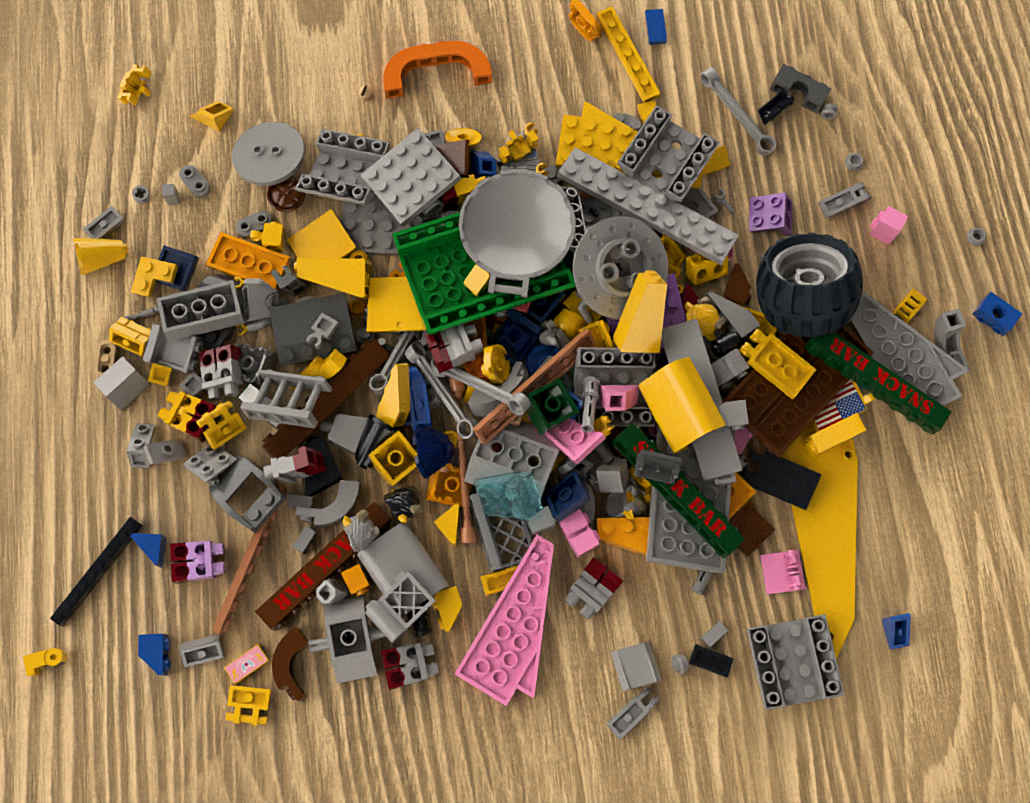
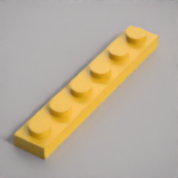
M611 6L597 12L596 18L643 103L660 97L659 89L614 8Z

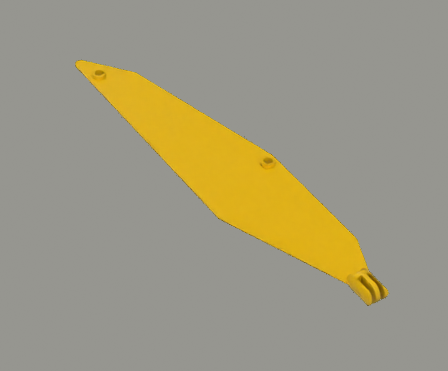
M810 423L781 457L822 474L807 510L805 511L794 505H791L813 613L814 616L826 615L837 659L855 620L858 459L853 439L813 457L812 453L808 452L804 440L816 433ZM845 452L849 454V458L845 456Z

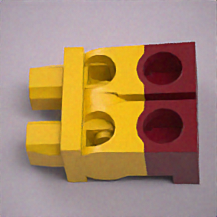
M472 174L468 178H462L438 199L444 203L443 213L461 209L466 197L470 195L479 182L485 179V176L475 179L474 174Z
M170 391L166 401L173 405L170 410L162 407L158 417L169 427L204 442L206 437L203 432L209 429L206 424L200 428L196 421L202 418V415L206 412L210 413L216 409V405L181 391L179 393Z

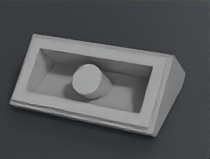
M220 634L181 643L179 648L184 668L225 657Z

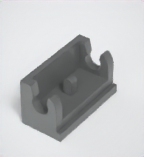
M283 266V269L286 271L285 276L280 275L276 269L271 271L280 289L294 297L310 287L304 279L298 278L297 274L293 275L286 266Z
M642 449L637 454L634 476L674 484L675 478H678L681 458Z

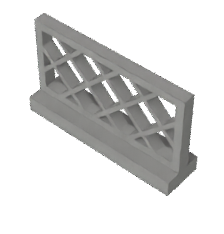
M488 491L470 495L469 503L490 573L519 565L523 557L517 554L522 545L529 548L532 541L520 503L514 500L507 503L500 499L501 495L496 497L494 496L496 493ZM489 496L496 501L490 509L484 505L482 498ZM497 502L507 506L504 515L493 510ZM510 508L518 514L516 522L505 517ZM491 513L501 518L497 527L489 522ZM503 520L513 525L509 534L499 529ZM515 527L523 530L524 536L522 540L512 536ZM497 532L507 537L503 546L495 541L494 537ZM509 539L519 543L515 553L505 548ZM503 550L513 555L509 563L502 564L500 556Z

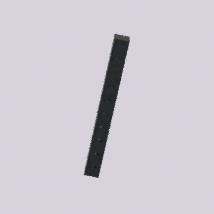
M129 517L50 617L52 621L59 626H65L132 540L130 536L133 533H138L143 526L142 524Z

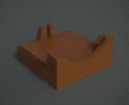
M750 500L729 519V523L737 527L745 538L737 548L746 557L775 530L753 508L755 505Z

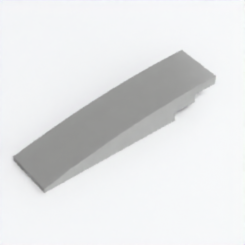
M697 319L662 328L661 340L668 364L678 359L690 357L718 408L723 403ZM730 427L724 428L723 432L712 433L710 431L692 442L704 481L742 471Z

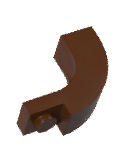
M296 626L278 643L273 655L272 673L278 689L283 690L288 687L289 689L286 692L290 698L301 702L307 696L293 676L292 665L298 653L309 646V641L301 629Z

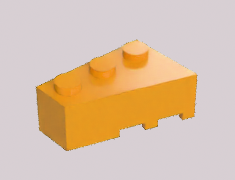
M649 517L596 519L595 530L600 537L598 542L646 556Z

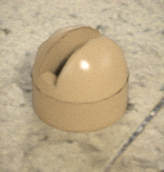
M363 85L359 88L358 94L362 101L372 99L373 91L371 87Z

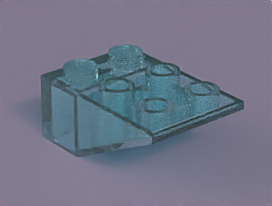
M512 472L473 480L485 515L529 520L543 509L532 473Z

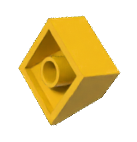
M399 430L368 455L377 472L391 486H394L423 462Z

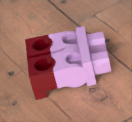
M210 540L170 543L171 562L174 563L171 564L172 582L180 584L189 581L215 579L216 575L226 573L225 563H215L214 556L224 555V545L222 543H213Z

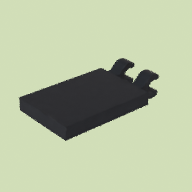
M751 451L748 457L749 460L761 464L758 472L755 474L743 468L740 476L752 481V488L806 511L822 474L782 457L778 458L767 451L765 456Z

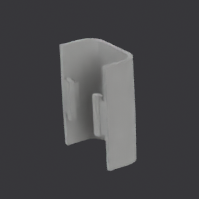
M407 523L398 524L357 554L383 595L396 583L394 579L402 571L405 573L410 571L432 596L440 590L450 587ZM407 578L403 582V591L413 592V582ZM391 594L386 599L392 606H399V594ZM403 594L402 606H413V594ZM417 594L416 606H419L428 598L424 594ZM402 608V617L413 609Z

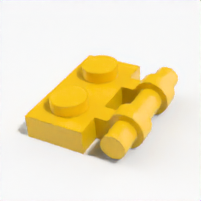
M229 400L224 404H218L216 409L210 413L206 412L202 415V418L196 421L200 428L206 424L208 425L209 429L204 431L203 434L212 449H217L247 429L238 412L229 413L228 410L233 407ZM222 415L223 419L215 423L214 419Z
M230 685L227 706L235 707L234 713L227 712L225 720L233 721V724L243 722L251 723L252 726H258L259 724L267 725L268 717L260 716V711L269 710L272 690ZM242 708L253 709L252 715L242 714Z

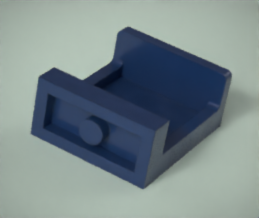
M513 308L508 310V317L489 342L487 341L488 346L500 344L505 348L507 354H504L506 360L510 361V368L514 366L515 362H522L539 340V334L543 331L540 326Z

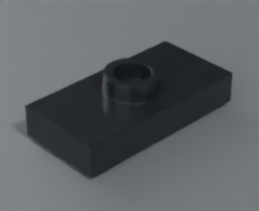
M695 644L688 664L728 678L734 658Z

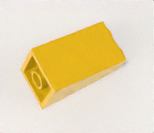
M297 258V262L294 263V273L297 274L298 278L368 299L369 279L372 278V262L367 259Z
M646 270L645 273H638L613 335V340L621 352L660 353L667 283L656 271Z

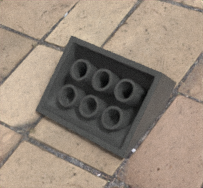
M345 292L269 308L280 366L313 360L318 355L321 358L327 357L335 349L341 354L357 351ZM323 313L338 321L339 325L329 340L326 338L322 339V346L317 349L315 344L318 340H313L310 344L306 340L310 334L314 333L311 327L320 314Z

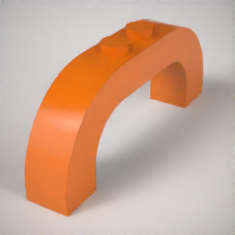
M438 41L433 44H420L405 48L396 53L385 67L383 83L386 99L404 96L402 80L406 73L412 69L448 63H461L470 69L474 86L492 83L490 63L479 48L464 41Z

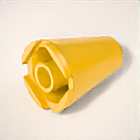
M73 238L81 275H86L126 259L125 255H128L127 244H123L122 240Z

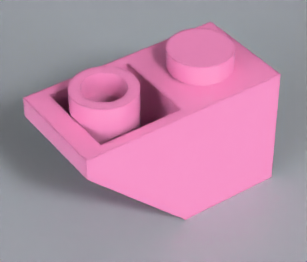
M601 385L599 404L605 411H625L638 405L639 387L638 385Z

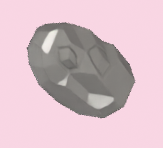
M337 579L324 580L316 589L317 598L325 605L340 602L346 598L349 592L348 587Z

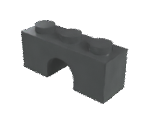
M785 64L782 65L770 87V90L776 93L785 89L786 94L794 89L800 90L805 96L801 106L816 114L831 90L826 84L819 83L809 75L802 74L792 66Z

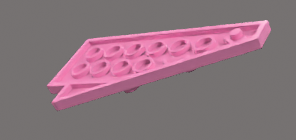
M539 535L535 536L455 672V675L507 706L516 689L521 690L532 698L535 696L554 544Z

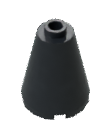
M370 413L355 456L356 464L365 470L368 467L372 468L374 465L368 455L399 429L391 427Z

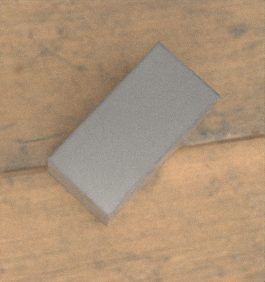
M162 185V196L167 204H180L179 192L175 185Z
M288 494L286 506L295 509L296 507L313 508L314 498Z
M305 525L292 547L305 554L318 533Z
M719 621L700 640L710 648L728 630Z

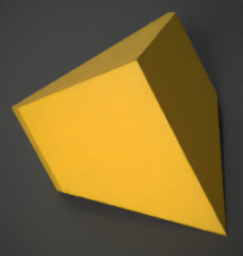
M216 101L200 108L199 112L189 117L220 132L234 108Z

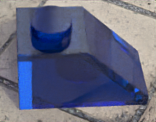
M418 424L412 436L413 444H417L418 453L415 456V464L425 479L451 461L455 447L446 434L426 425Z

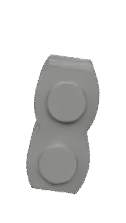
M737 348L711 364L718 389H722V391L732 385L731 381L736 378L741 380L749 374L747 371L750 369V366Z

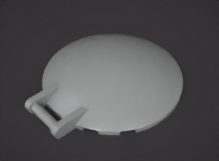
M505 170L490 178L488 176L479 182L470 195L466 197L459 216V232L462 244L475 264L490 273L488 293L493 294L494 292L518 294L521 297L527 298L530 278L540 276L558 265L568 253L575 235V213L567 194L559 185L550 181L547 176L530 170ZM496 279L523 281L522 287L496 284Z

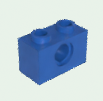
M992 292L982 299L972 313L979 322L987 324L995 333L1002 336L1011 331L1023 314ZM993 312L996 313L999 316V318L995 317Z

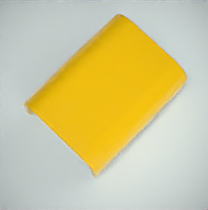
M690 357L669 363L638 385L674 454L689 449L687 445L710 431L726 425Z

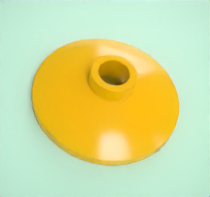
M456 128L445 134L447 143L467 139L469 140V147H472L481 142V134L469 128Z

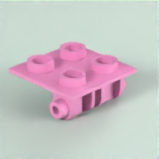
M799 550L760 555L766 594L806 589Z

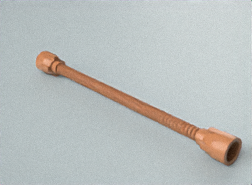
M450 377V393H453L454 399L463 410L462 397L463 393H465V384ZM457 432L460 483L462 485L461 497L463 500L462 510L464 515L463 528H460L461 544L477 543L475 527H472L469 513L468 483L464 482L467 472L465 439L460 437Z

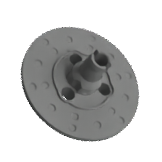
M616 216L599 221L586 231L575 250L573 277L576 288L583 301L592 310L607 318H621L633 288L635 277L637 278L638 273L652 270L656 271L665 282H667L668 259L662 241L648 225L635 218ZM627 244H628L629 247H630V252H629V254H628L627 251H626V246H627Z

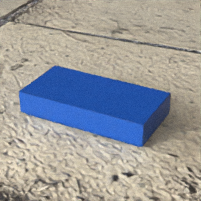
M663 9L645 10L649 45L666 44L667 36Z

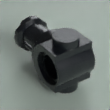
M427 599L421 603V606H425L429 600ZM413 610L406 614L409 620L413 616ZM427 610L413 623L415 629L414 637L432 633L426 619L428 616Z

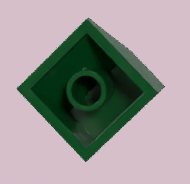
M560 378L526 395L531 404L526 412L540 436L558 427L580 412Z

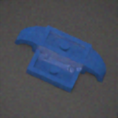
M417 366L409 367L411 409L404 426L412 425L415 440L419 444L427 442L433 422L430 414L427 383L417 370Z

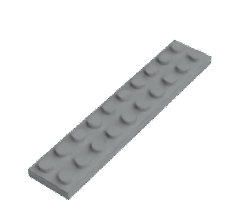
M576 147L557 173L558 178L630 217L642 221L649 227L719 265H722L738 237V234L676 201L667 199L658 191Z

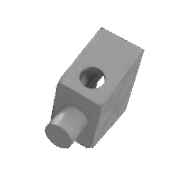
M337 414L334 422L323 420L320 430L329 433L328 440L331 444L356 456L368 418Z

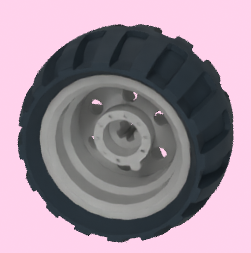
M812 232L808 234H793L790 237L776 241L774 246H770L761 261L756 279L758 302L767 321L772 326L774 325L778 331L792 334L795 337L816 338L825 334H833L839 328H844L855 314L863 291V274L858 257L852 247L849 248L845 241L838 240L832 235Z

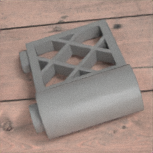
M402 571L394 579L396 583L379 600L375 601L373 599L365 607L367 609L365 614L391 643L397 641L436 602L435 598L410 571L406 573ZM407 578L413 582V592L403 591V582ZM391 594H399V606H392L386 599ZM403 594H413V606H402ZM417 594H424L429 602L425 606H416ZM402 608L413 609V616L408 622L402 617Z

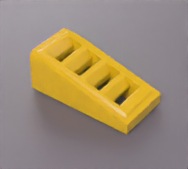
M913 288L892 313L899 315L904 319L905 323H908L926 303L927 298ZM905 302H907L911 307H913L914 310H912L910 307H908V306L905 304ZM900 308L903 309L906 313H908L909 316H907L905 313H903V312L900 310Z

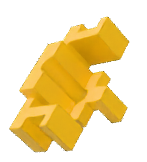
M133 64L131 71L126 72L119 86L121 91L117 99L125 105H128L130 102L133 106H136L137 98L140 97L141 93L149 97L151 92L145 87L146 82L139 78H149L152 72L144 65L140 68L138 65Z
M511 130L508 132L511 140L506 142V147L504 145L498 149L500 152L498 157L503 164L512 160L517 162L531 154V150L539 145L537 142L539 138L534 130L527 133L526 140H524L522 134L517 137L515 132Z

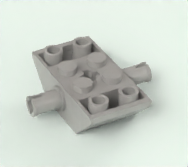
M364 595L343 599L331 605L324 604L327 635L325 638L309 640V646H314L309 647L311 653L329 649L337 683L378 675L372 642L375 639L385 638L386 636L378 627L371 628L369 626L368 617L365 614ZM349 633L354 636L352 643L345 641Z

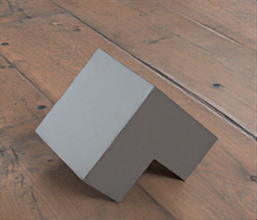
M614 459L611 465H599L596 470L600 492L623 493L630 481L626 459Z

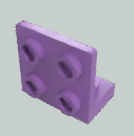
M786 192L750 198L749 231L751 233L778 229L784 236L792 235L793 201Z

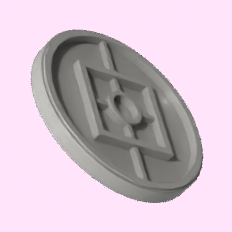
M266 122L248 129L236 141L232 151V163L237 174L246 182L258 186L275 185L289 179L301 167L305 157V145L298 131L290 125L280 122Z

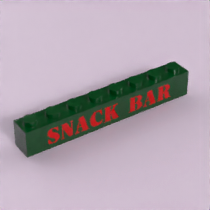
M836 333L825 334L816 338L810 337L803 347L812 356H817L827 366L839 371L843 377L851 379L858 387L870 392L874 398L882 400L892 410L904 415L908 421L919 425L926 433L933 435L940 431L952 412Z
M633 422L612 441V444L634 467L637 454L642 449L663 454L658 449L657 444L653 440L648 439L644 435L643 430ZM679 469L678 478H675L674 484L645 478L722 558L730 555L745 539L741 531L727 521L726 515L719 512L714 507L713 502L699 492L698 486L691 483L681 469Z

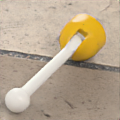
M630 476L631 484L637 488L646 505L651 502V493L642 491Z

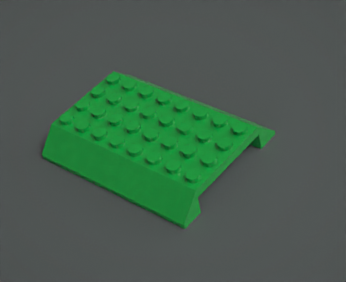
M460 212L392 233L402 268L428 335L576 287L570 268L566 269L562 259L550 271L530 278L527 298L521 297L518 294L488 293V287L476 297L463 284L475 266V262L469 257L461 241L459 232ZM498 278L496 284L522 287L523 281Z

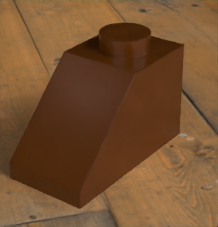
M735 263L723 298L742 306L748 305L752 294H749L751 286L740 265Z

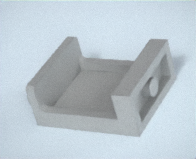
M153 323L143 361L157 363L183 371L186 374H191L192 371H195L198 364L196 359L198 352L203 347L202 337L195 335L169 342L163 332L162 325Z

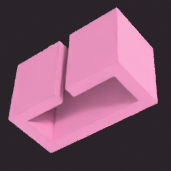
M888 206L884 212L880 210L877 217L874 218L870 225L872 231L869 235L890 245L900 233L908 216Z
M580 509L558 522L577 558L598 547V541L600 540L595 529L591 530L589 527V517L585 512L582 513Z

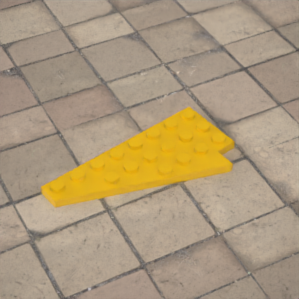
M584 102L582 117L563 115L555 167L561 168L576 147L624 173L617 163L638 131L588 102ZM703 170L691 188H701ZM654 171L652 173V175L655 178L662 177V174L659 171Z

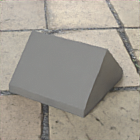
M123 356L93 382L120 410L125 408L150 385Z

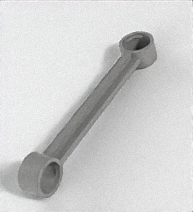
M709 67L700 74L702 83L707 88H712L755 140L758 154L762 156L772 154L776 147L775 139L761 132L720 82V77L714 68ZM760 142H769L772 146V149H763L760 145Z
M416 331L403 332L381 373L374 375L370 379L369 386L375 395H384V388L389 382L391 370L395 364H399ZM385 381L384 386L375 389L379 382Z
M413 342L405 350V356L409 361L418 365L458 423L457 432L459 436L464 439L476 437L472 428L478 424L477 420L466 416L440 377L432 373L431 364L426 359V349L421 344ZM467 422H468V423L470 424V426H471V433H470V435H469V434L467 433V431H466V423H467Z
M434 359L431 360L432 373L435 376L445 377L448 375L507 404L509 409L516 415H523L531 406L529 399L523 393L516 392L513 395L457 367L439 374Z

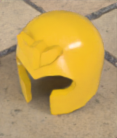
M565 307L553 321L558 330L561 329L570 341L579 334L578 329L586 326V322L580 315L567 310Z

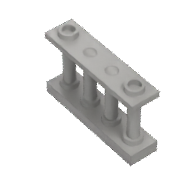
M259 369L257 373L264 382L255 401L242 403L240 409L249 419L315 429L318 421L313 416L312 410L321 391L332 392V387L327 382V379L322 376L312 377L275 372L271 369ZM271 384L279 385L271 404H262ZM287 387H296L288 406L285 408L278 407ZM303 390H313L305 408L302 410L295 409Z

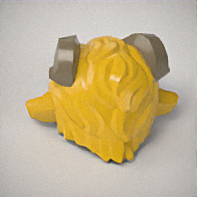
M709 297L698 299V304L695 305L686 302L685 309L687 313L685 315L687 321L697 319L702 337L706 336L710 341L715 340L714 331L721 329V326L726 322L725 317H719L718 310L712 306V300Z

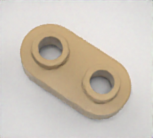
M109 340L101 341L96 348L94 371L99 377L104 373L105 367L110 368L117 361L118 349ZM107 349H111L110 353L105 354Z

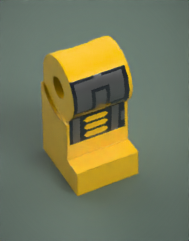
M51 648L23 656L26 676L34 677L40 675L39 669L64 665L67 660L66 652L61 649Z

